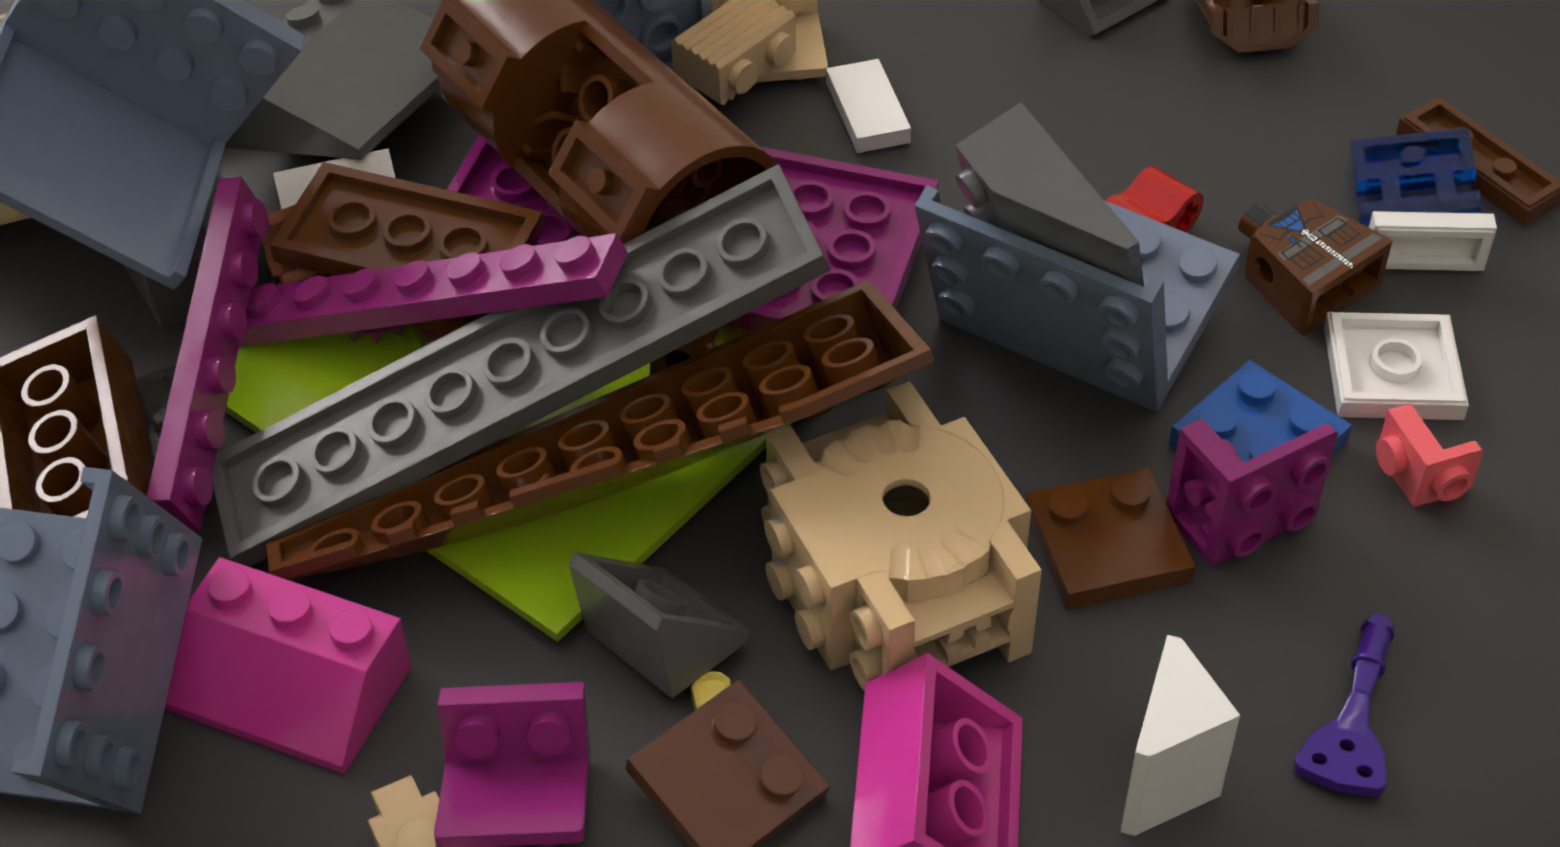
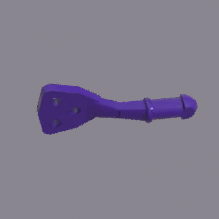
M1383 613L1372 614L1364 620L1361 626L1362 637L1357 654L1351 660V668L1354 671L1352 692L1340 715L1313 731L1295 756L1293 766L1298 776L1336 792L1378 797L1383 794L1387 784L1385 754L1369 725L1370 696L1378 678L1382 677L1386 671V663L1384 661L1389 642L1393 640L1395 631L1391 619ZM1341 748H1348L1351 751H1345ZM1313 761H1319V762H1322L1323 764H1322V765L1315 764ZM1359 774H1366L1368 777L1365 778L1360 776Z

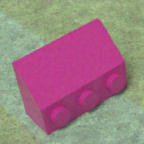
M219 557L188 601L164 710L345 774L412 667L401 619Z
M929 653L921 655L865 683L850 847H1018L1023 718Z

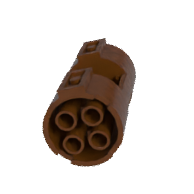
M442 0L419 48L432 60V70L438 75L440 88L443 93L441 95L442 98L549 202L581 236L594 237L617 233L624 244L778 165L767 152L700 93L674 73L594 0Z

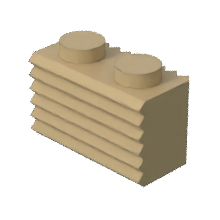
M729 0L671 40L673 72L690 86L725 106L727 100H733L736 93L740 95L749 91L756 83L758 77L763 78L765 73H770L774 66L777 68L778 66H783L793 57L796 51V16L792 9L787 11L784 5L779 7L776 0L772 2L771 0Z

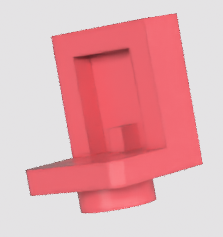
M1411 403L1387 410L1381 435L1376 443V456L1381 469L1388 476H1393L1413 507L1438 500L1451 501L1468 492L1473 486L1484 453L1476 441L1443 449Z

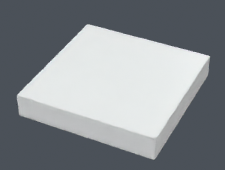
M1327 312L1324 333L1337 415L1339 417L1385 418L1388 409L1411 403L1421 419H1465L1469 403L1450 315Z

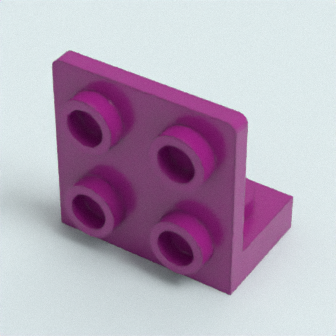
M1203 419L1180 428L1166 505L1179 532L1210 567H1213L1233 556L1244 557L1251 554L1264 541L1286 530L1297 531L1302 529L1315 518L1319 511V502L1327 473L1331 467V458L1338 433L1326 423L1243 462L1235 447L1228 440L1221 439Z
M584 682L440 688L438 713L445 769L434 829L435 846H555L558 844L582 842L585 833L591 755Z

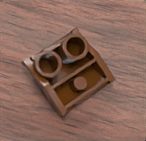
M1197 0L1203 16L1210 24L1211 33L1238 53L1292 48L1319 25V2L1317 0Z

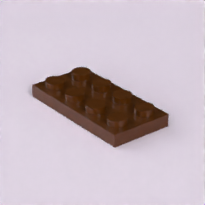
M323 162L270 243V248L275 262L336 276L355 273L365 268L376 270L407 265L418 260L429 262L455 258L471 252L482 254L508 250L523 244L535 246L545 230L542 211Z

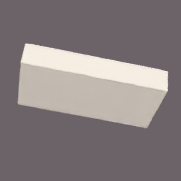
M879 59L826 68V84L857 153L911 143V127Z
M1373 211L1369 224L1370 229L1393 241L1386 269L1484 271L1497 230L1494 214Z

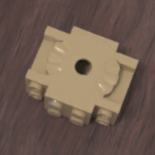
M910 381L886 389V410L883 414L804 443L800 441L791 425L766 434L767 462L760 465V474L768 494V505L762 507L761 514L765 534L772 549V561L766 563L765 566L767 578L775 596L780 601L788 599L793 607L796 627L804 645L809 650L817 648L830 671L851 664L858 684L865 691V683L926 653H929L948 667L996 647L999 648L1008 663L1032 653L1042 569L1027 549L1031 509L965 417L940 425Z

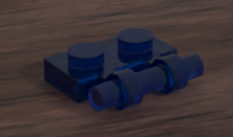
M1468 128L1350 140V157L1356 197L1380 194L1381 200L1358 202L1359 222L1361 224H1370L1373 211L1481 213L1479 190L1460 192L1455 190V187L1476 185V165ZM1434 189V194L1401 197V192Z

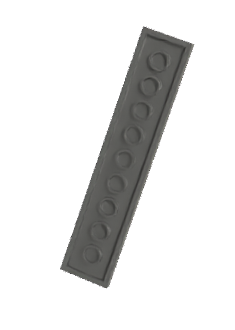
M778 164L624 243L623 245L628 254L607 297L488 313L217 453L211 478L230 559L236 563L251 567L268 558L266 542L415 483L831 271L780 165Z

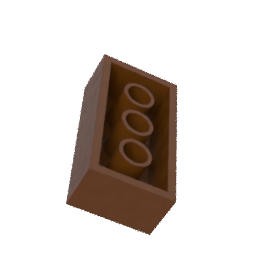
M97 315L0 357V508L86 518L93 490L80 482L83 467L113 470L147 496L153 462L133 362Z

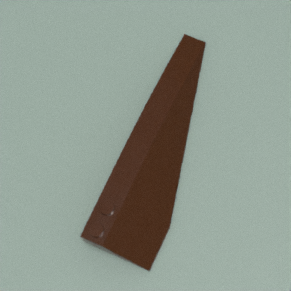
M868 280L488 445L415 483L266 542L269 572L271 575L292 580L410 555L541 519L675 472L804 418L825 414L836 404L866 391L882 389L894 379L928 365L935 360L928 345L872 282Z

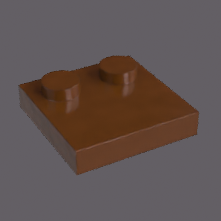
M1149 468L1026 493L1025 502L1031 509L1030 525L1066 610L1193 583L1196 566Z
M739 679L629 757L625 768L627 773L688 847H760L822 800L830 787Z

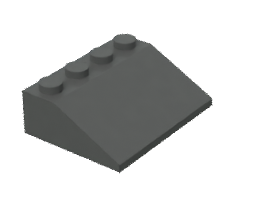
M309 0L304 5L290 10L286 14V19L282 22L306 35L302 51L226 142L225 147L362 160L440 88L438 75L432 70V60L419 49L433 19L398 0Z
M1022 102L955 145L962 171L955 178L959 188L970 203L964 207L965 214L1144 287L1139 241Z

